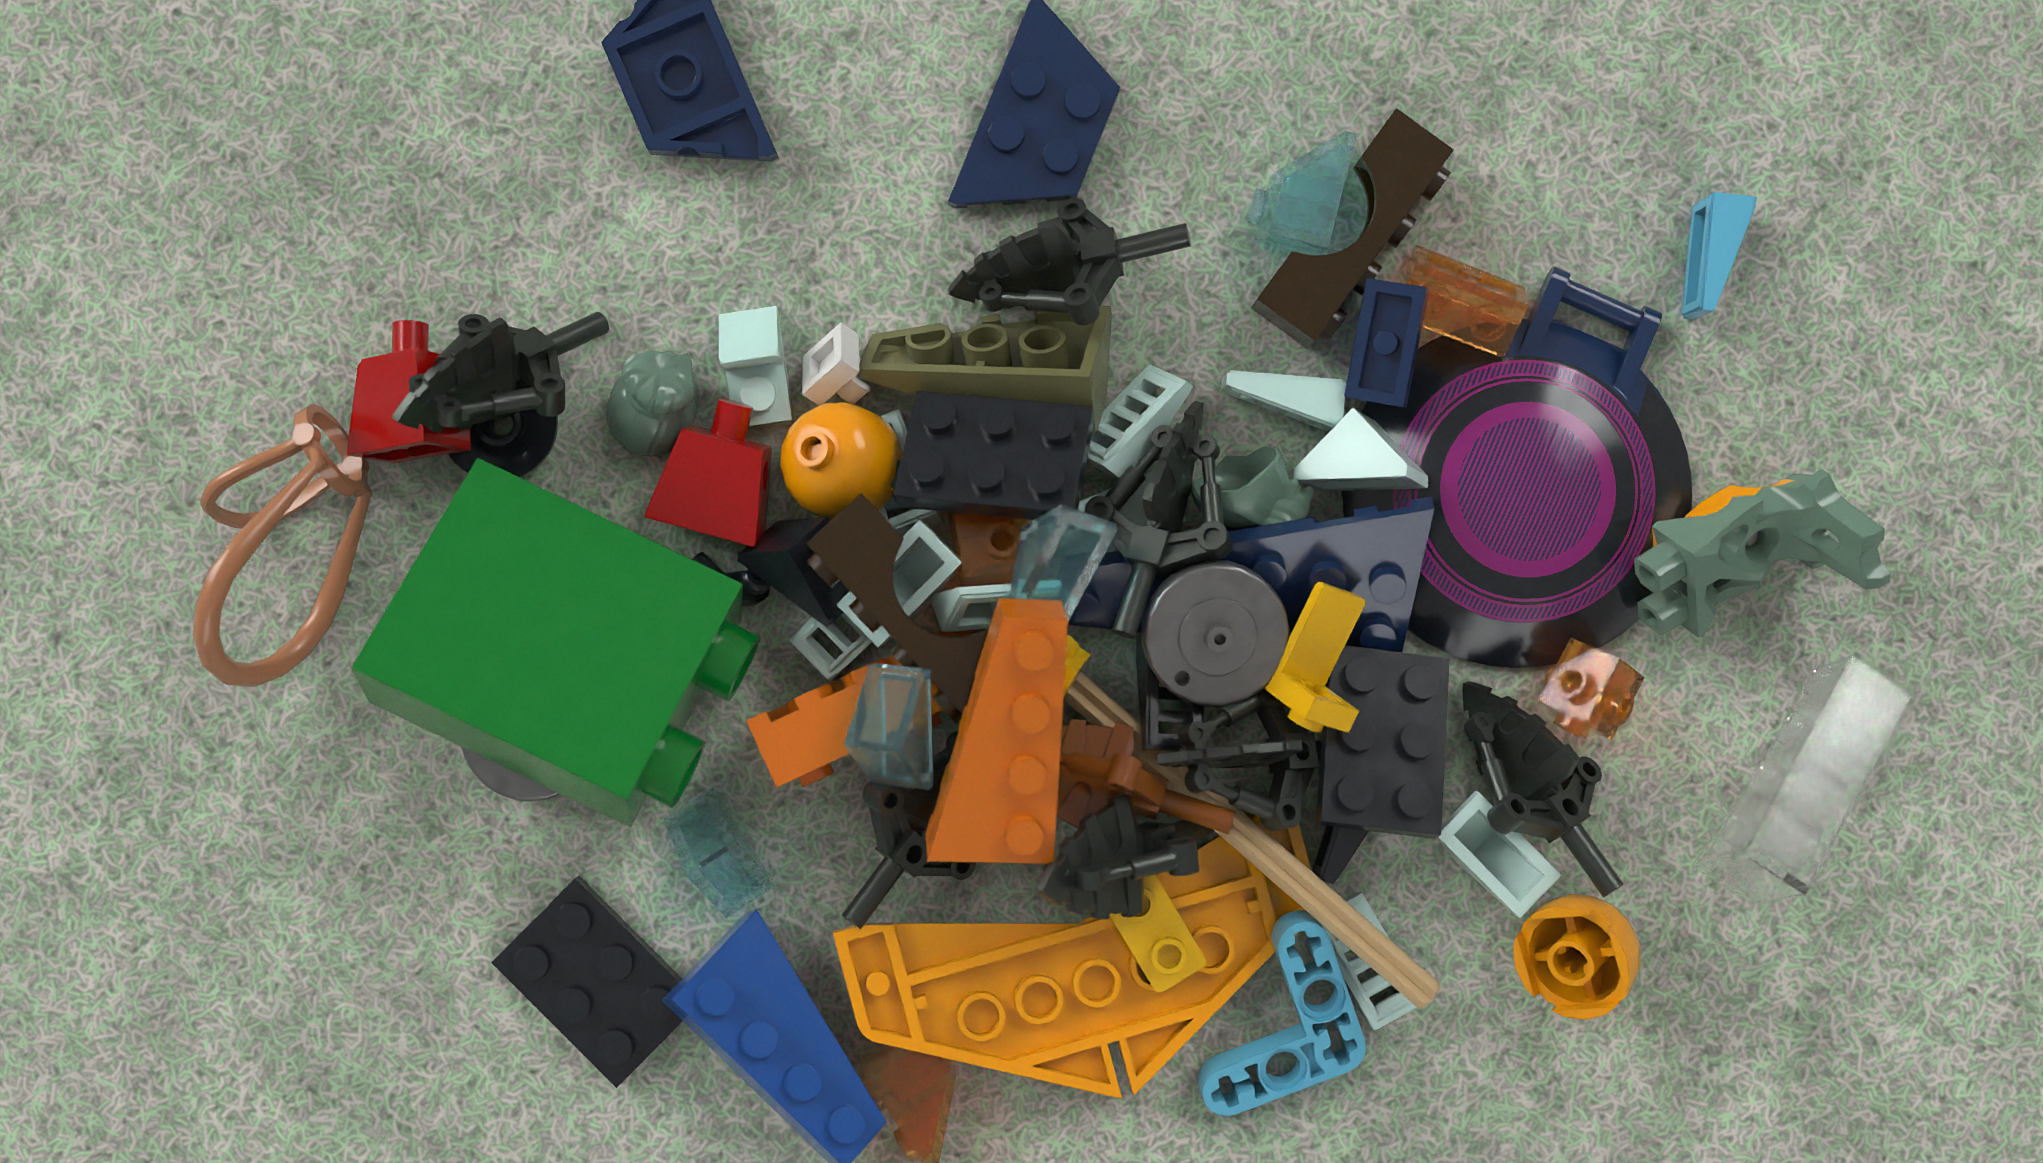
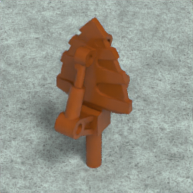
M1070 720L1069 725L1062 726L1057 817L1062 821L1079 829V822L1088 813H1096L1108 804L1109 797L1120 793L1127 794L1134 814L1156 820L1158 813L1161 812L1229 834L1236 811L1166 789L1168 779L1147 773L1142 769L1143 763L1132 757L1134 752L1133 727L1117 722L1114 727L1086 725V720Z

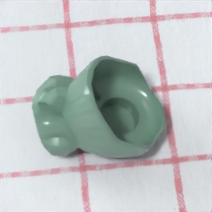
M652 350L639 354L634 352L625 361L621 376L616 380L607 402L606 418L611 434L627 451L650 457L666 454L672 451L682 428L693 425L699 405V393L694 382L692 360L687 353L678 355L670 351L659 352Z
M1275 446L1261 447L1247 456H1225L1214 469L1215 482L1221 487L1225 527L1244 529L1303 519L1310 510V499L1314 495V489L1312 486L1300 487L1296 479H1289L1284 457ZM1203 477L1195 479L1191 485L1192 498L1201 513L1200 487L1204 485Z

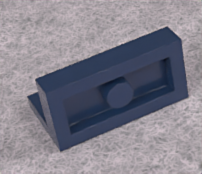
M1371 278L1366 279L1344 397L1407 408L1430 289L1416 285Z

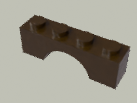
M1396 108L1353 167L1364 188L1367 200L1366 222L1359 239L1349 247L1328 255H1307L1292 251L1259 295L1251 309L1306 349L1309 348L1317 337H1320L1327 343L1348 315L1339 307L1353 289L1362 295L1366 279H1375L1382 269V266L1375 262L1374 259L1384 245L1388 243L1396 249L1417 221L1416 218L1408 213L1420 196L1431 201L1450 176L1451 172L1443 167V164L1454 149Z
M861 493L806 543L815 552L807 562L831 588L841 581L857 599L849 605V608L872 633L883 626L898 643L890 651L891 654L912 677L916 678L922 671L928 675L939 687V690L931 697L957 723L962 717L964 707L967 706L988 631L984 628L960 636L940 635L922 628L905 613L896 597L893 585L894 562L903 538Z

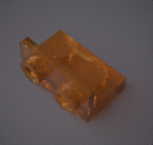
M1419 245L1415 246L1407 264L1406 284L1430 289L1423 328L1498 357L1506 354L1529 306L1524 286Z

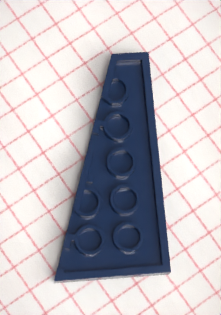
M1432 496L1410 500V507L1378 512L1377 506L1355 509V516L1319 522L1314 517L1228 531L1233 541V548L1227 557L1219 560L1235 562L1253 570L1275 590L1287 614L1289 637L1315 584L1323 582L1357 594L1365 600V606L1345 644L1346 646L1402 652L1433 518ZM1118 551L1056 561L1054 581L1066 580L1069 585V589L1061 601L1068 618V625L1112 629L1132 570V566ZM1177 570L1168 572L1166 576L1155 575L1144 611L1157 587ZM1144 611L1137 632H1141Z

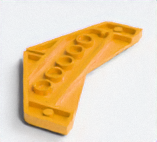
M1254 814L1248 816L1311 870L1299 823L1294 827L1269 831L1261 824L1258 816ZM1218 835L1197 848L1199 872L1186 876H1173L1169 874V871L1156 874L1207 960L1205 967L1162 993H1157L1153 989L1110 916L1108 919L1091 918L1090 915L1079 923H865L861 929L851 925L834 930L833 936L858 1028L869 1040L1122 1099L1108 1044L1117 1041L1130 1092L1135 1095L1275 953L1271 933L1278 919L1291 911L1306 910Z

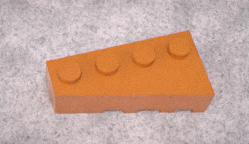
M998 598L975 672L976 678L960 720L959 733L940 785L941 791L925 833L927 861L1032 864L1054 862L1068 618L1061 600Z
M978 630L952 632L940 631L936 634L947 636H960L970 634ZM891 655L852 671L831 684L828 683L804 693L771 712L765 711L746 720L776 787L798 778L803 788L835 773L831 762L852 753L857 763L887 749L888 745L884 737L906 728L909 737H913L941 724L942 721L938 712L942 708L931 697L939 690V687L928 675L922 671L916 678L912 677L897 659Z

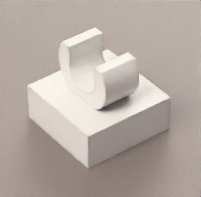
M840 322L803 356L802 395L820 406L837 392L845 401L855 404L870 391V386L858 377L859 363L861 361L859 357L858 333Z

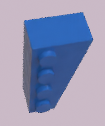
M757 909L744 913L662 999L692 1031L828 1163H852L887 1123Z

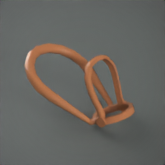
M311 404L295 413L293 422L295 429L292 438L225 470L211 480L202 493L200 505L208 516L218 523L241 529L210 567L195 606L193 639L201 664L226 685L256 687L287 674L311 654L331 627L345 594L370 498L372 497V491L367 483L369 462L365 458L347 455L349 435L323 407ZM313 423L332 441L342 457V463L335 465L320 444L321 432L313 426ZM302 450L310 461L258 512L234 513L221 508L215 503L219 495L235 483ZM318 472L320 476L307 486V484ZM331 487L339 494L347 497L354 494L358 495L311 613L290 641L269 657L252 663L235 662L225 653L219 635L222 607L235 577L279 521L299 511Z

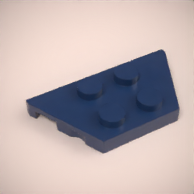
M637 0L634 3L631 15L625 20L619 21L601 43L649 153L661 156L768 162L779 159L712 1Z
M1043 0L1029 1L949 197L948 205L958 209L967 208V205L1003 203V205L1027 203L1029 200L1041 199L1061 201L1077 198L1120 93V86Z

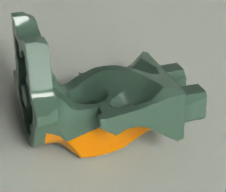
M1822 469L1813 475L1793 473L1776 484L1766 487L1730 485L1699 503L1684 518L1657 521L1652 526L1653 548L1634 559L1635 574L1639 578L1640 583L1654 592L1637 602L1638 616L1644 624L1659 635H1664L1681 625L1697 637L1704 636L1715 617L1716 605L1730 597L1760 588V581L1765 579L1772 564L1786 558L1801 560L1802 563L1811 569L1827 565L1866 590L1881 588L1890 582V572L1882 564L1878 552V547L1885 537V528L1847 502L1839 494L1830 474ZM1826 530L1832 532L1837 537L1839 543L1831 538ZM1757 531L1756 542L1749 547H1745L1748 539Z

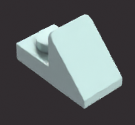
M772 306L719 314V363L726 370L730 400L753 407L748 429L794 422L778 307Z

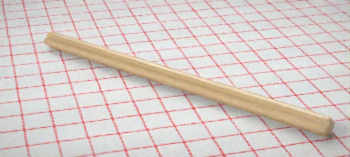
M960 567L941 592L957 587L983 585ZM1080 671L1064 697L1068 704L1093 725L1114 727L1117 722L1133 727L1134 752L1132 757L1143 763L1142 768L1146 772L1168 779L1166 789L1236 811L1229 834L1214 831L1417 1008H1424L1435 998L1440 990V985L1433 976L1242 810L1230 805L1227 798L1211 791L1197 794L1188 791L1184 783L1188 767L1174 768L1172 766L1164 767L1158 765L1156 755L1170 753V751L1142 750L1140 722Z

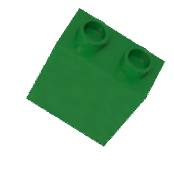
M477 458L352 664L351 670L370 703L631 827L647 796L671 808L677 804L695 772L705 747L704 740L683 731L704 690L726 701H730L733 698L753 661L761 637L738 626L741 621L742 583Z

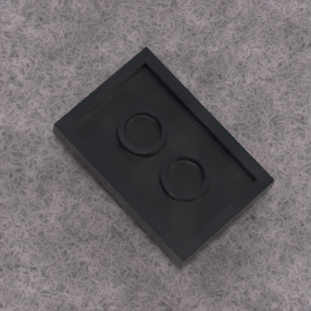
M916 391L893 493L897 507L1076 524L1095 420L1093 407Z
M1344 646L1325 686L1359 710V713L1349 733L1328 726H1324L1322 729L1316 825L1431 839L1441 835L1450 658Z
M580 876L574 878L491 962L616 1088L683 1022L662 1001L682 978Z

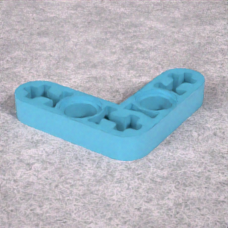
M1296 910L1281 916L1274 924L1271 933L1272 945L1300 1023L1217 1054L1204 1062L1197 1076L1198 1088L1208 1109L1217 1115H1236L1353 1070L1364 1059L1366 1052L1365 1038L1330 937L1322 924L1307 911ZM1299 931H1304L1308 936L1307 946L1314 962L1305 965L1293 945L1295 944L1294 934ZM1327 980L1334 984L1333 994L1326 1002L1313 1005L1304 1001L1305 989L1314 981ZM1334 1020L1343 1038V1049L1337 1052L1331 1050V1040L1323 1024ZM1279 1052H1289L1296 1056L1295 1066L1287 1074L1275 1076L1266 1072L1267 1062L1273 1055ZM1253 1065L1260 1080L1259 1083H1252L1246 1068L1247 1066ZM1229 1076L1232 1081L1233 1090L1223 1094L1219 1088L1218 1079Z

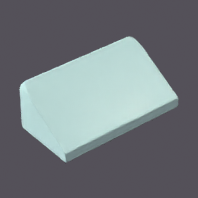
M1066 580L957 587L933 594L931 604L942 631L989 629L998 598L1062 601L1069 589V585Z

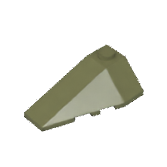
M1100 306L1099 317L1088 325L1075 324L1068 313L1034 311L1035 320L1001 325L999 314L981 316L980 325L974 326L967 331L951 333L948 326L938 323L872 334L859 363L858 377L861 380L915 396L916 391L1092 406L1095 417L1092 434H1096L1107 398L1112 321L1111 306Z

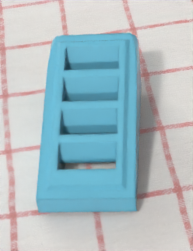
M1714 192L1692 206L1681 314L1684 315V319L1696 320L1715 311L1756 207L1757 197Z

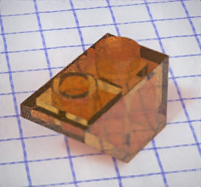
M887 1045L865 1060L862 1072L866 1078L862 1082L880 1112L887 1108L899 1126L893 1133L908 1159L913 1162L920 1158L923 1163H939L956 1080V1068L950 1059Z

